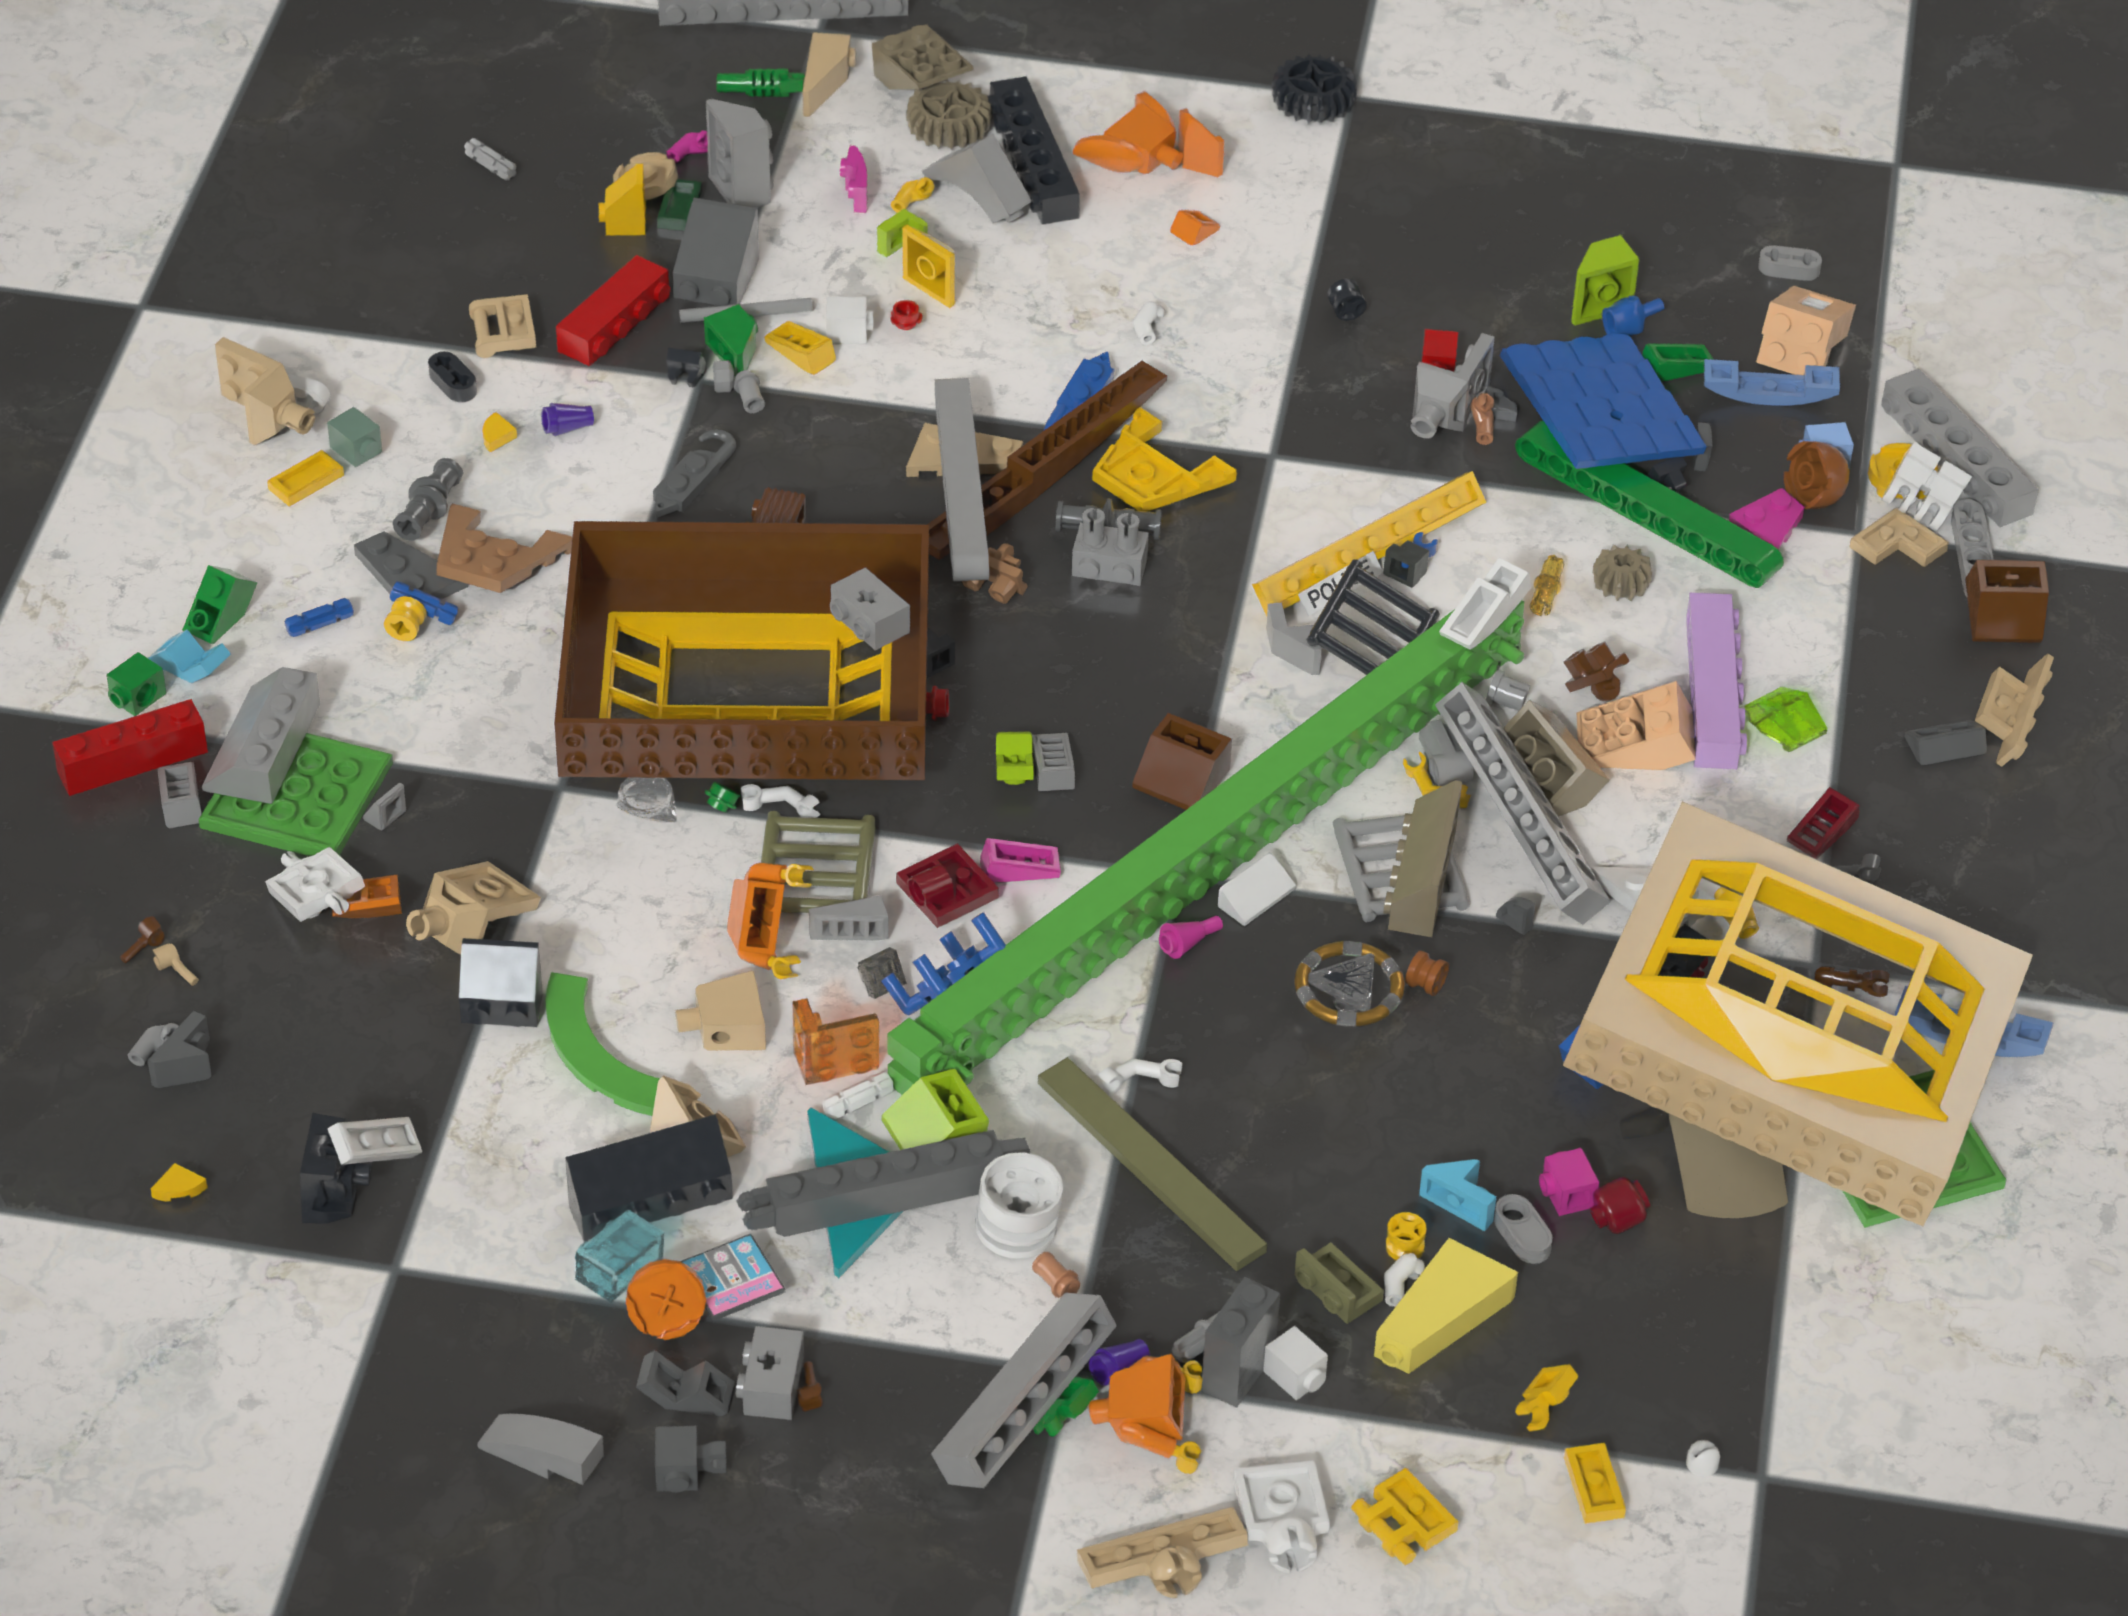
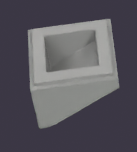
M399 782L377 800L364 814V821L382 831L406 811L404 785Z

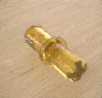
M1553 554L1549 555L1548 559L1544 561L1540 575L1534 580L1535 592L1529 608L1532 613L1538 616L1543 615L1545 606V616L1551 613L1555 595L1560 592L1562 587L1560 578L1565 563L1562 558H1557Z

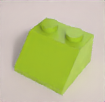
M1621 235L1591 243L1577 271L1571 320L1574 326L1602 318L1604 308L1612 306L1622 298L1635 296L1639 258Z

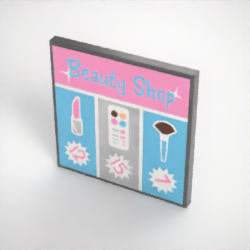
M752 1234L681 1261L693 1268L703 1281L706 1293L705 1309L713 1321L786 1292L785 1287Z

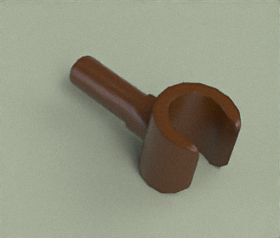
M147 917L139 924L138 931L142 936L120 956L124 963L131 960L146 946H158L163 943L165 935L155 917Z
M809 1361L803 1364L806 1386L797 1389V1398L803 1412L823 1406L820 1396L822 1388L820 1383L815 1380L813 1363Z

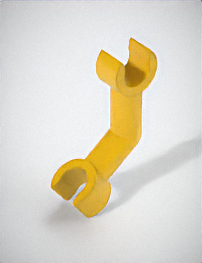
M1419 752L1420 765L1411 767L1405 758L1403 759V765L1406 774L1415 779L1421 794L1424 796L1442 786L1433 785L1427 773L1429 766L1426 757L1422 752ZM1462 784L1459 808L1462 809L1468 807L1471 795L1466 794L1468 786Z

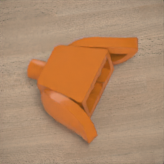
M1146 91L1135 95V107L1104 131V135L1082 138L1076 142L1072 151L1074 155L1086 161L1119 173L1137 171L1142 174H1149L1160 164H1164L1174 170L1179 166L1183 158L1182 152L1175 149L1176 128L1172 117Z

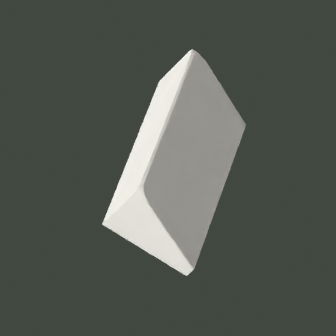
M1269 852L1221 886L1219 889L1218 907L1243 926H1246L1294 891L1296 884L1276 857Z

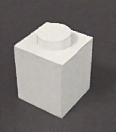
M826 297V337L832 340V344H866L867 330H873V310H866V297Z
M1293 1326L1265 1346L1263 1372L1295 1400H1298L1306 1393L1318 1390L1326 1380L1328 1354L1297 1327Z

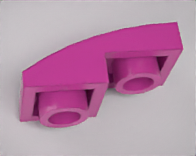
M850 145L847 158H841L840 177H845V191H848V198L854 199V212L867 213V168L857 146Z

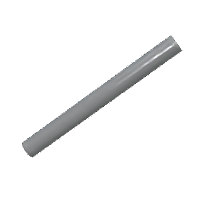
M811 298L739 304L748 315L751 314L752 316L812 311ZM735 305L679 310L680 323L704 321V317Z

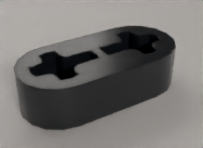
M438 352L428 359L429 377L449 399L455 402H467L476 396V377L456 355L450 352Z

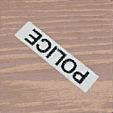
M1374 551L1358 559L1363 564L1362 568L1375 577L1383 573ZM1348 566L1298 594L1308 616L1325 607ZM1355 581L1351 590L1353 591L1354 589L1360 587L1362 584Z

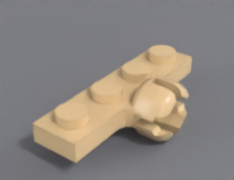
M1230 1507L1077 1549V1557L1091 1589L1145 1575L1151 1578L1159 1593L1166 1597L1177 1598L1178 1594L1173 1587L1174 1584L1178 1583L1182 1593L1188 1595L1200 1583L1202 1573L1199 1570L1201 1568L1198 1562L1199 1559L1248 1546V1533L1235 1509Z

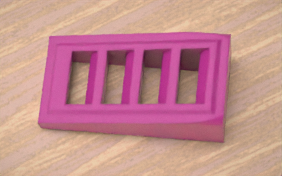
M987 838L980 856L981 869L993 882L1059 878L1061 874L1058 847ZM1045 859V864H1040L1039 860Z

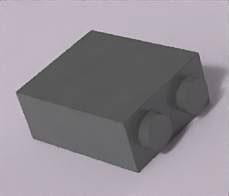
M1247 1277L1243 1278L1205 1331L1202 1392L1236 1408L1239 1406L1263 1372L1265 1346L1277 1338L1279 1292Z

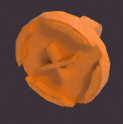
M662 1259L649 1262L636 1271L628 1283L626 1294L628 1315L641 1332L657 1336L659 1339L668 1340L684 1336L694 1329L701 1320L706 1305L703 1281L693 1268L681 1261Z

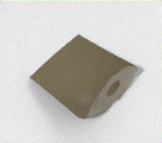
M1669 1113L1687 1211L1710 1217L1744 1218L1774 1211L1788 1203L1782 1163L1759 1155L1755 1151L1730 1140L1723 1139L1717 1134L1690 1124Z

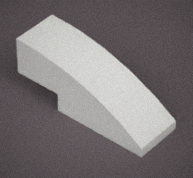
M1498 558L1484 579L1479 577L1476 579L1440 629V635L1469 650L1477 646L1498 628L1530 590L1529 572Z

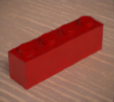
M636 255L556 325L557 351L587 366H591L598 358L604 356L617 341L624 338L635 325L644 320L654 308L668 298L670 295L668 269Z
M192 699L52 742L57 772L69 796L208 753L204 722Z

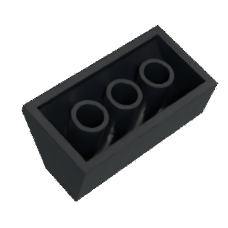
M715 1114L565 1157L569 1209L583 1242L595 1238H603L616 1232L633 1227H641L650 1222L671 1216H679L688 1211L709 1205H717L723 1201L733 1199L732 1173Z

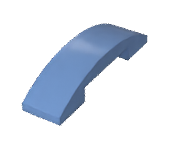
M1705 359L1704 386L1722 396L1752 404L1771 406L1800 405L1839 395V367L1805 365L1804 375L1738 371V361Z
M1905 986L1903 990V993L1901 995V998L1895 1011V1016L1899 1011V1008L1901 1006L1908 986ZM1935 993L1942 1000V995ZM1916 999L1908 1019L1909 1024L1917 1032L1946 1044L1950 1030ZM1950 1008L1957 1015L1958 1009ZM2016 1013L2013 1023L2007 1022L1995 1056L2027 1057L2044 1054L2053 1029V1022Z

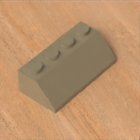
M1455 780L1416 799L1413 813H1405L1402 835H1406L1407 838L1406 840L1399 839L1396 861H1401L1400 866L1393 865L1389 887L1395 889L1394 892L1387 891L1383 913L1390 914L1388 930L1426 937L1433 936L1456 834L1462 781Z

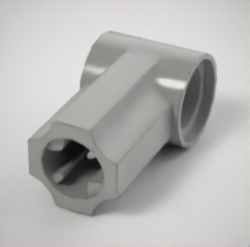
M1441 720L1430 721L1427 726L1420 730L1419 740L1429 759V772L1433 784L1445 786L1455 780L1462 781V783L1472 781L1474 776L1473 766L1464 751L1460 749L1448 725L1444 724Z

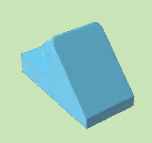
M1479 1160L1426 1165L1422 1169L1420 1196L1483 1231H1486L1493 1223L1496 1196L1489 1193L1485 1188L1476 1186L1479 1175Z

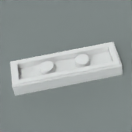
M409 1117L341 1122L327 1128L341 1165L413 1158L422 1153Z

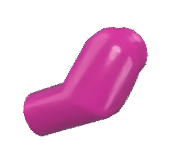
M707 131L684 135L667 150L669 160L672 158L675 163H678L687 154L706 153L708 151Z

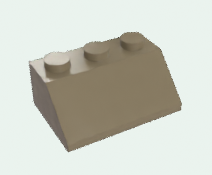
M1528 700L1504 727L1505 732L1558 817L1587 806L1610 781L1553 711Z

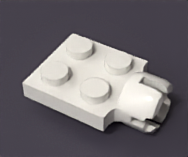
M1315 1460L1235 1468L1233 1480L1243 1525L1248 1533V1541H1262L1266 1545L1270 1563L1277 1570L1290 1572L1287 1557H1294L1297 1572L1310 1567L1317 1557L1315 1536L1329 1533V1518Z

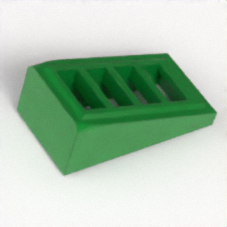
M1649 343L1645 345L1642 353L1644 360L1647 359L1661 382L1704 373V360H1714L1704 344Z

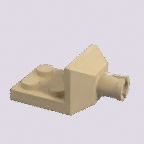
M222 337L215 343L221 395L245 406L249 442L256 445L276 435L286 426L301 435L310 431L315 421V416L313 415L315 412L308 407H303L296 403L294 388L282 363L225 337Z
M488 861L434 873L423 909L414 910L408 915L406 921L407 930L411 936H416L415 939L417 940L427 939L432 936L461 955L463 938L483 939L488 921H495L496 919L517 916L521 913L537 910L541 897Z

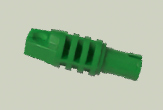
M749 68L745 73H718L717 93L745 92L746 96L788 97L789 93L803 92L805 73H790L785 68Z

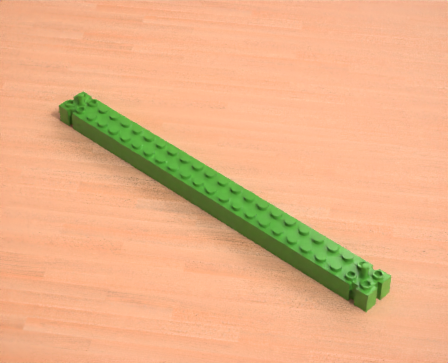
M1521 600L1498 628L1471 650L1440 635V629L1453 613V611L1006 944L1004 949L998 950L920 1009V1016L915 1020L909 1017L887 1033V1054L894 1059L888 1064V1075L893 1080L894 1089L903 1095L921 1077L951 1069H956L966 1085L971 1083L974 1078V1073L971 1072L973 1068L985 1059L995 1056L999 1049L1011 1039L1020 1037L1032 1023L1039 1018L1046 1017L1053 1007L1065 998L1072 997L1090 979L1100 976L1104 969L1116 959L1125 957L1137 943L1151 937L1158 927L1169 919L1176 918L1183 908L1194 900L1201 899L1208 889L1219 881L1226 880L1232 871L1242 863L1252 860L1263 847L1277 841L1284 831L1294 824H1299L1309 812L1317 806L1324 805L1334 793L1342 787L1349 786L1355 777L1366 769L1374 767L1378 760L1389 751L1396 750L1414 732H1420L1426 723L1438 714L1441 715L1435 704L1457 685L1463 682L1473 689L1484 679L1491 678L1498 666L1501 667L1508 661L1516 665L1520 664L1524 658V653L1520 651L1521 632L1519 631L1524 624L1525 602Z

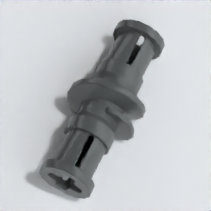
M450 458L439 459L434 465L432 475L417 478L409 488L410 501L406 505L405 511L397 514L393 520V528L398 536L408 541H414L420 537L425 523L429 522L430 519H439L446 514L448 508L446 499L452 486L460 483L464 474L461 466L456 461Z
M1107 498L1103 508H1098L1095 505H1065L1064 501H1058L1056 513L1057 532H1061L1062 529L1078 530L1080 523H1083V512L1094 508V519L1096 520L1097 509L1102 510L1105 514L1104 526L1118 528L1117 518L1124 513H1128V524L1131 525V515L1135 514L1139 518L1138 531L1149 532V536L1154 537V540H1160L1162 510L1157 509L1156 513L1134 511V509L1129 508L1122 510L1114 509L1111 498Z

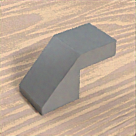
M1282 603L1268 604L1266 630L1272 654L1311 675H1320L1321 646L1312 647L1307 643V638L1314 625L1287 627Z

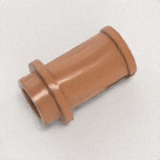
M1048 1251L1043 1252L1034 1260L1032 1270L1051 1287V1293L1055 1297L1061 1298L1064 1293L1078 1292L1080 1282L1078 1281L1077 1273L1073 1270H1067L1055 1259L1052 1253Z

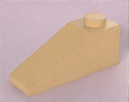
M812 34L803 86L804 117H810L848 79L849 68L855 67L856 48H851L850 35Z

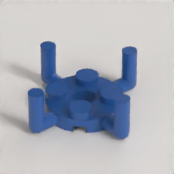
M984 912L971 921L988 946L977 951L975 946L972 945L964 950L952 931L939 939L953 959V961L946 965L949 970L947 971L944 965L935 969L926 954L913 961V964L924 980L916 985L920 991L912 997L909 996L894 972L881 980L905 1015H912L998 950L1005 948V942Z

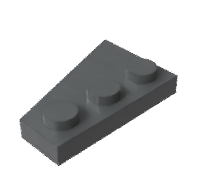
M385 531L354 544L355 556L389 594L394 584L398 581L409 585V589L412 591L416 588L439 599L448 597L468 587L466 583L438 576L436 559Z

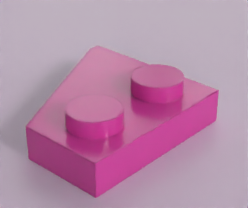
M1780 488L1730 513L1729 522L1770 543L1779 550L1783 542L1786 543L1790 538L1792 529L1797 527L1801 521L1804 506L1783 488Z

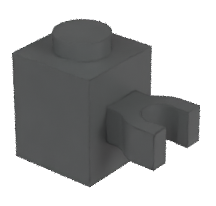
M697 1426L655 1427L657 1491L683 1492L686 1490H698V1470H705L711 1473H727L726 1441H714L705 1445H698Z

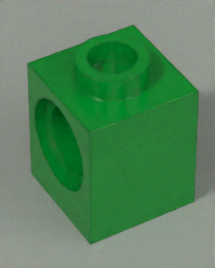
M139 652L106 674L110 701L117 708H123L133 716H137L167 694L163 668Z

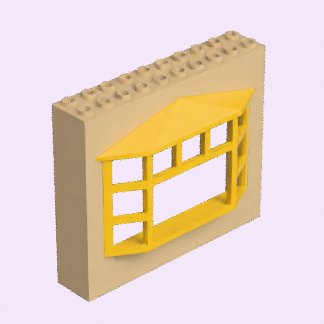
M1682 801L1584 1015L1563 1066L1580 1075L1605 1084L1616 1091L1643 1101L1652 1107L1679 1117L1690 1124L1717 1134L1723 1139L1730 1140L1755 1151L1759 1155L1766 1156L1791 1167L1797 1172H1802L1820 1180L1833 1188L1847 1192L1869 1204L1894 1213L1905 1220L1924 1226L1949 1179L2033 955ZM1701 878L1743 896L1740 901L1692 899ZM1753 901L1914 971L1897 1015L1893 1016L1737 947L1735 942ZM1685 914L1733 917L1723 940L1675 938ZM1668 953L1716 957L1707 978L1658 976ZM1727 961L1774 980L1765 1004L1718 983ZM1925 977L1965 994L1957 1015L1925 984ZM1785 986L1832 1006L1823 1029L1776 1009ZM1916 999L1950 1030L1941 1055L1908 1022ZM1843 1011L1890 1032L1881 1055L1834 1035ZM1900 1039L1935 1070L1926 1094L1892 1060Z

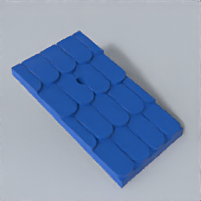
M1613 333L1607 334L1602 338L1578 337L1567 342L1549 340L1539 345L1515 344L1501 350V359L1575 469L1704 454L1706 445L1688 415L1684 416L1672 394L1664 388L1647 359L1644 360L1630 336Z

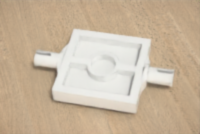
M330 847L303 859H299L292 851L287 852L288 856L284 853L281 857V863L287 868L280 874L265 881L269 893L300 922L319 915L327 907H331L337 914H343L341 909L346 912L349 908V903L346 900L352 897L355 892L365 887L361 874Z

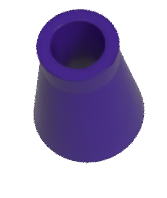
M550 403L549 406L542 408L541 422L546 434L552 433L553 436H558L586 426H592L594 414L591 406Z
M1141 1339L1097 1349L1094 1356L1089 1360L1091 1375L1099 1385L1107 1386L1110 1384V1376L1114 1372L1129 1368L1144 1356H1150V1351L1146 1343Z

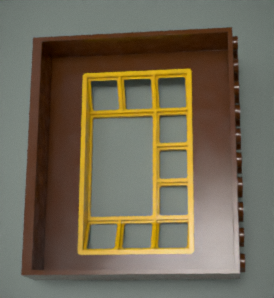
M574 521L554 721L558 777L925 780L929 525ZM866 568L910 605V633L883 646L881 654L841 668L842 650L864 640L858 639L848 626L842 621L836 620L830 610L831 585ZM618 630L659 647V667L617 652ZM674 648L829 650L828 706L667 705L671 650ZM615 666L657 684L656 703L614 688ZM881 669L880 690L839 705L840 687L843 684ZM612 702L652 719L610 718ZM880 705V721H842Z

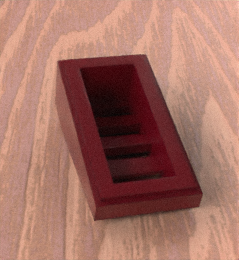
M1829 787L1787 836V842L1817 860L1859 818L1860 805ZM1831 810L1840 817L1837 819L1830 815L1828 812ZM1821 818L1832 824V827H1828L1819 820ZM1814 826L1818 830L1825 833V835L1822 837L1821 835L1812 831L1811 828ZM1805 834L1818 843L1814 846L1801 837Z

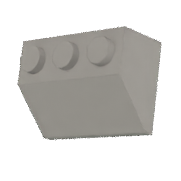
M715 99L706 100L709 178L729 204L752 208L770 204V190L773 189L774 184L770 174V164L773 163V157L769 148V139L772 138L769 122L766 119L763 120L755 108Z

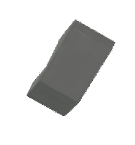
M654 1350L643 1358L636 1388L665 1409L723 1416L727 1414L735 1382L707 1361L683 1371Z

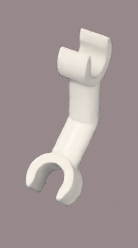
M748 784L741 787L743 808L746 811H755L763 803L786 801L796 808L800 817L817 818L821 815L813 809L814 806L820 803L813 795L805 797L789 786L761 789L757 785Z
M1131 1059L1116 1069L1108 1067L1102 1070L1098 1076L1105 1082L1098 1086L1109 1096H1112L1120 1089L1124 1081L1137 1074L1158 1078L1160 1083L1166 1087H1178L1182 1063L1175 1059H1167L1162 1063Z

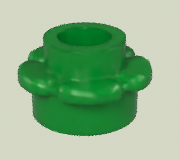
M714 781L710 790L705 789V794L710 796L707 803L724 813L727 812L728 808H737L735 803L740 795L728 787Z

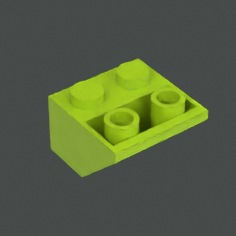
M956 1069L921 1077L881 1117V1121L900 1150L986 1132L989 1125L988 1117Z

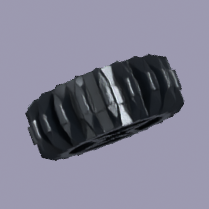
M1310 54L1305 58L1296 56L1294 61L1286 60L1284 65L1278 66V70L1272 80L1273 102L1277 104V110L1284 111L1287 117L1294 116L1295 121L1303 119L1308 124L1311 121H1317L1321 124L1323 120L1333 122L1335 117L1343 118L1345 112H1351L1357 97L1356 76L1352 74L1351 68L1344 66L1343 61L1335 62L1333 57L1328 59L1322 58L1321 54L1318 57H1312Z

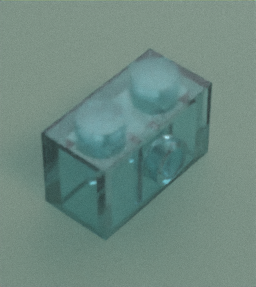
M628 1209L616 1220L609 1221L594 1238L580 1245L575 1254V1280L612 1303L627 1290L628 1283L636 1271L649 1262L663 1259L665 1232Z

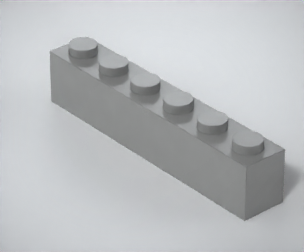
M1064 1293L934 1449L931 1455L948 1484L984 1488L1116 1328L1117 1325L1101 1295Z

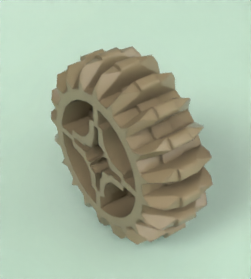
M947 79L945 82H938L922 89L914 90V95L909 97L906 121H908L910 134L915 135L917 141H925L926 146L934 144L938 149L949 147L950 150L955 146L963 148L965 144H972L977 139L984 138L985 133L989 132L992 108H990V103L988 102V95L982 94L981 88H973L972 83L964 85L961 84L960 80L949 82Z

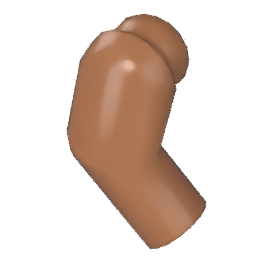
M1481 393L1478 397L1473 398L1470 406L1476 424V440L1482 445L1490 444L1493 441L1494 415L1491 409L1494 406V400L1487 393Z

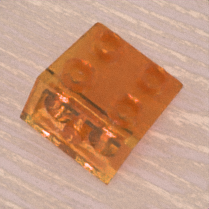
M807 998L792 1001L793 1053L805 1085L827 1082L854 1074H864L879 1068V1018L876 1013L822 1025L820 1014L812 1012Z

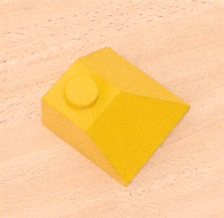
M909 225L902 228L903 279L945 306L953 307L955 305L954 250L923 231Z

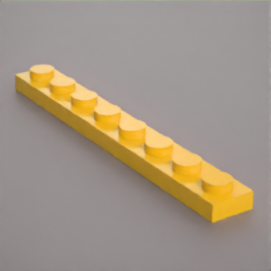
M1473 471L1467 472L1252 584L1267 616L1268 604L1282 603L1283 609L1300 601L1299 593L1348 566L1352 560H1358L1374 551L1378 560L1385 556L1386 550L1393 543L1401 546L1407 540L1412 542L1415 534L1422 532L1425 535L1486 503V500Z

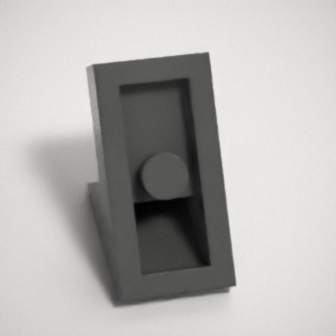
M193 1011L148 1059L152 1086L163 1088L211 1078L209 1055L205 1052L210 1042L206 1016Z

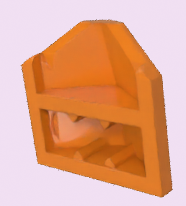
M1187 108L1180 110L1178 146L1179 151L1183 154L1182 167L1215 177L1223 175V138L1220 136L1215 137L1189 113Z
M398 875L363 879L365 887L355 892L352 897L346 900L349 903V908L346 912L341 909L343 914H337L332 909L334 917L372 918L402 914Z

